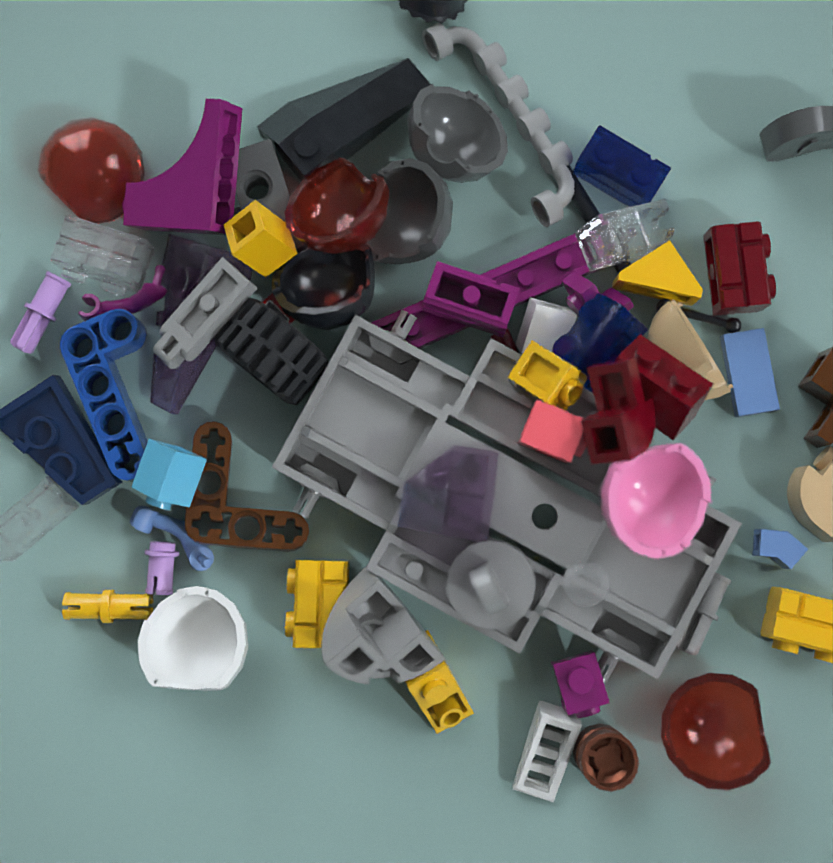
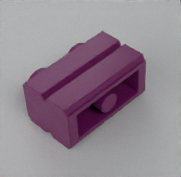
M437 261L423 300V311L504 337L520 288L505 283L497 285L496 280Z

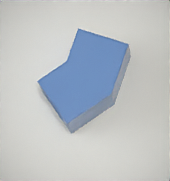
M754 529L752 556L770 557L783 569H792L808 550L788 531Z

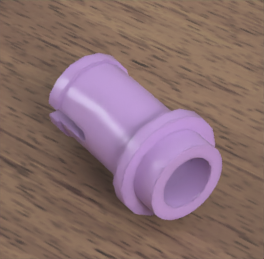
M150 541L149 549L145 550V555L149 556L145 593L154 594L156 592V595L173 594L175 557L179 556V551H175L176 543Z

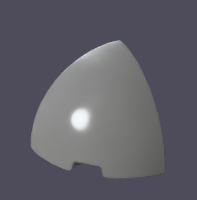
M366 567L356 575L339 596L328 616L322 635L321 651L325 665L341 677L361 684H369L370 678L387 677L393 678L397 683L404 682L430 671L445 660V657L398 596L381 577L366 570Z

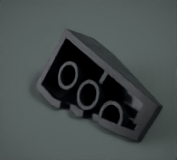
M407 58L292 100L262 122L257 128L266 140H272L275 151L304 186L310 190L409 112L420 90L431 84L413 62Z

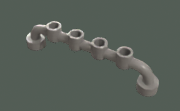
M437 23L423 30L422 38L425 48L435 61H439L452 54L453 44L455 43L463 44L471 51L477 70L483 76L486 75L495 88L497 100L502 107L508 108L516 119L520 135L524 140L531 142L538 153L542 168L547 174H552L557 181L558 191L556 194L547 189L531 198V206L536 218L545 227H549L562 220L564 217L563 208L570 203L574 195V179L567 165L573 162L571 150L563 141L552 145L545 134L551 128L548 115L542 108H537L530 112L523 101L529 95L524 79L520 75H515L508 79L501 67L507 63L506 54L502 46L498 42L486 46L476 32L466 27L454 26L446 29L441 23Z

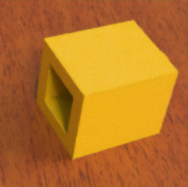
M256 200L223 224L231 254L265 278L297 254L288 224Z

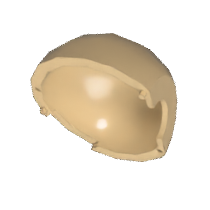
M674 299L671 302L668 301L653 317L647 339L714 384L705 400L718 398L731 392L730 389L733 388V385L727 384L700 336L680 308L683 306L682 302L677 304Z

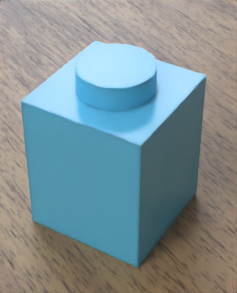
M148 439L131 487L147 495L145 502L152 506L165 510H170L172 504L190 507L207 459L181 446Z

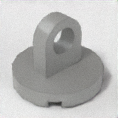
M485 539L471 543L456 556L448 570L446 589L452 607L463 620L478 628L495 630L514 624L526 614L534 600L536 578L531 562L519 548L504 541Z

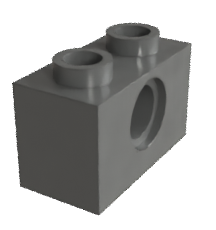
M268 139L240 148L236 195L240 206L234 208V215L254 201L248 197L251 189L262 185L269 188L268 193L265 197L256 201L286 222L290 231L300 228L272 140Z

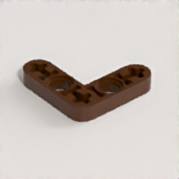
M213 421L202 424L195 432L192 452L206 458L208 461L209 451L207 444L201 443L202 439H208L211 432H218L219 439L225 441V444L217 445L215 460L216 462L224 460V466L205 463L202 474L205 472L216 473L221 479V486L217 492L209 495L201 493L196 488L191 505L186 507L185 530L190 539L197 544L285 552L300 549L306 543L309 534L308 523L300 514L290 511L226 506L232 455L231 433L226 426L219 422ZM202 514H209L211 522L224 524L222 515H232L228 523L230 538L220 539L223 534L222 529H209L207 536H200L199 529L192 526L193 522L200 521ZM252 517L257 520L260 525L259 534L252 540L239 538L235 533V526L239 519ZM265 518L274 519L272 523L273 528H284L286 521H294L295 528L302 530V536H295L293 543H286L284 535L271 533L272 542H263L266 534Z

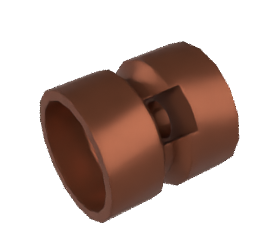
M605 724L588 726L579 733L573 748L574 760L590 784L599 790L612 792L625 788L633 781L638 771L639 759L636 749L622 733L612 726Z

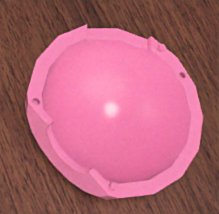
M677 443L652 446L631 461L613 462L610 465L601 489L602 515L612 535L629 550L654 559L674 556L692 544L690 541L702 526L707 505L711 503L710 479L701 459L686 445Z

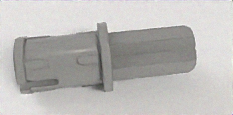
M715 573L676 646L679 650L690 655L698 654L712 621H718L719 617L715 614L728 585L731 583L730 579Z

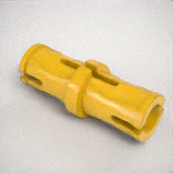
M103 590L102 594L66 592L63 596L62 605L75 606L62 609V616L65 620L101 619L102 623H113L114 619L147 620L154 608L148 607L149 604L154 603L153 595L147 593L116 594L115 590Z

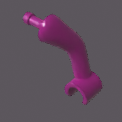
M157 265L154 270L153 282L144 283L142 289L130 297L100 302L93 294L83 295L82 300L89 306H95V309L89 313L79 311V316L83 321H87L114 309H124L134 314L148 308L167 294V289L161 286L165 267Z

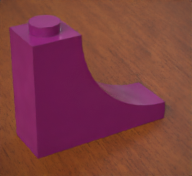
M206 99L197 134L183 156L172 167L154 178L136 183H126L125 198L122 205L124 213L123 225L147 231L226 235L223 224L234 217L243 108L223 99Z

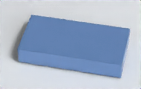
M764 328L720 336L728 384L733 385V388L730 389L735 418L780 410Z

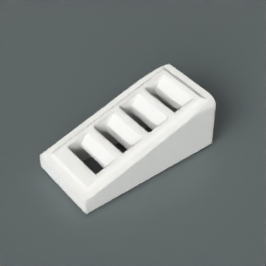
M539 701L512 785L513 790L554 803L582 727L580 718H576L575 714L568 716L563 707ZM546 723H547V724H550V725H553V726H556V727H559V728H562V729H565V730L562 731V730H559V729H556V728L547 726ZM541 737L560 743L559 748L540 742ZM535 754L555 760L554 765L534 759ZM529 770L550 776L549 782L527 776Z

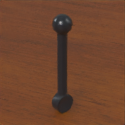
M660 300L656 305V311L658 312L670 300ZM681 308L687 318L725 327L729 333L739 332L742 324L737 318L732 317L727 320Z

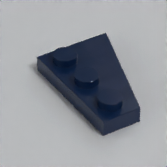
M50 376L0 409V430L14 441L12 444L23 454H28L45 469V473L81 505L90 504L123 483L121 479L114 476L110 471L95 434L61 376Z

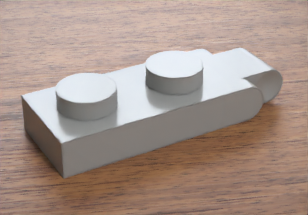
M222 257L161 326L159 333L162 338L155 344L153 352L170 369L177 368L184 360H194L256 291L257 287L229 261Z

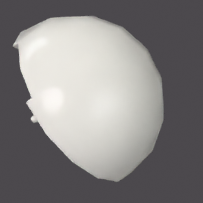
M200 586L177 589V592L161 601L147 620L144 619L138 638L139 664L148 682L155 687L180 690L220 691L227 688L242 670L249 647L246 623L236 605L217 590Z

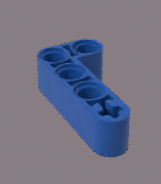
M114 309L66 330L60 340V350L110 471L119 479L133 482L148 440L115 364V360L140 349L145 343L147 334L145 326L133 314L124 309ZM130 322L132 326L130 335L124 340H116L115 331L117 327L122 323ZM90 338L93 344L92 350L85 357H78L77 346L84 339ZM101 376H106L109 382L107 390L102 395L95 396L92 390L94 381ZM121 413L125 420L124 427L118 434L111 435L108 430L109 420L115 414ZM125 444L127 450L116 445ZM128 452L140 458L134 464L136 471L125 468V465L130 462Z

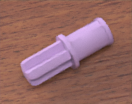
M46 272L45 278L30 304L25 303L24 305L27 311L10 340V344L13 347L29 354L34 352L49 322H55L57 319L53 315L71 283L51 272Z

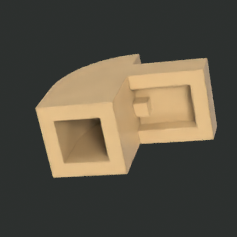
M827 446L813 462L816 470L810 465L794 469L788 482L787 499L792 514L802 526L822 542H833V447Z

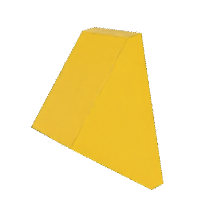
M670 240L620 271L612 284V288L619 291L661 300L669 299L672 301L674 299L677 303L682 302V304L688 306L694 305L702 297L703 292L702 287Z

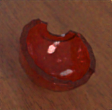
M97 118L71 120L53 131L41 148L37 169L39 177L60 200L84 223L90 225L111 222L123 215L122 205L125 198L126 183L143 181L145 173L142 152L133 137L115 123Z
M339 157L319 167L301 181L290 196L284 212L286 227L297 240L311 250L328 254L356 250L373 239L386 220L390 199L388 185L384 178L376 174L371 176L372 180L368 179L352 162Z
M706 673L688 679L671 694L662 713L661 739L669 760L685 777L707 789L730 791L751 784L769 768L771 759L763 728L758 689L753 684L732 674Z

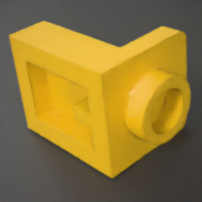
M531 340L508 375L509 379L547 404L564 411L578 401L582 395L584 383L587 380V376L573 365Z

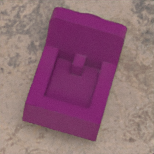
M575 271L561 281L569 294L565 298L569 308L577 314V317L584 318L601 331L616 324L625 313L634 307L630 298L612 287L600 294L593 282Z
M593 650L551 662L562 698L561 704L568 716L575 714L576 718L589 717L601 711L600 706L610 703L596 654Z

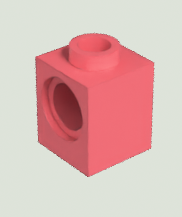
M536 400L517 444L561 462L570 463L573 456L581 458L586 448L581 420L584 418Z

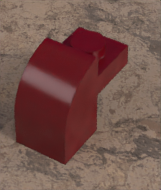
M635 358L595 364L587 369L597 412L581 420L590 463L594 465L631 461L644 453L652 442L656 421L653 397L644 398Z

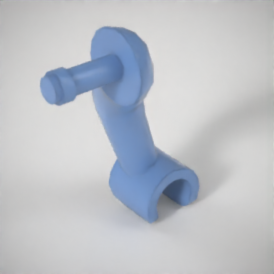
M147 506L135 508L130 518V524L136 530L147 534L151 533L153 527L167 531L180 540L193 569L204 571L211 567L214 560L213 552L207 545L197 544L190 539L185 530V521L161 514Z

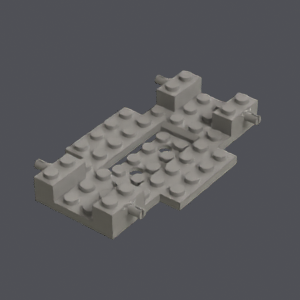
M401 310L391 331L383 330L355 315L272 468L296 480L304 487L301 496L292 510L298 514L306 503L300 515L309 518V514L319 496L326 497L385 529L386 532L370 559L366 570L519 654L542 615L595 644L603 651L598 664L605 683H608V679L618 661L629 663L659 679L742 523L707 505L702 526L690 541L692 544L678 554L654 559L629 550L612 535L602 515V501L600 505H597L446 423L447 418L450 416L601 498L602 485L612 463L591 465L587 446L581 458L573 456L570 463H564L517 444L536 400L544 402L508 378V375L522 356L521 354L490 339L471 376H468L405 340L415 320H417L414 315L410 314L404 324L408 312ZM583 389L578 401L569 406L566 412L584 419L596 413L597 408L593 393ZM469 461L478 467L480 477L475 485L463 487L456 482L454 470L461 462ZM708 474L710 487L712 488L717 479ZM410 486L418 487L559 564L565 570L560 575L527 557L532 564L536 584L534 600L526 614L514 624L495 630L478 628L459 616L450 603L446 589L448 570L456 556L471 543L494 538L408 492ZM540 504H550L557 512L556 523L549 529H540L532 521V512Z

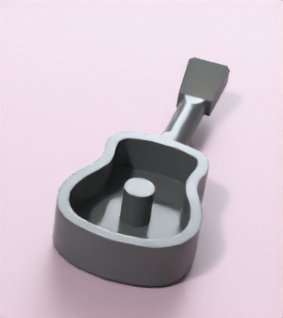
M814 106L783 115L768 124L759 134L766 161H781L819 150L832 149L833 106Z

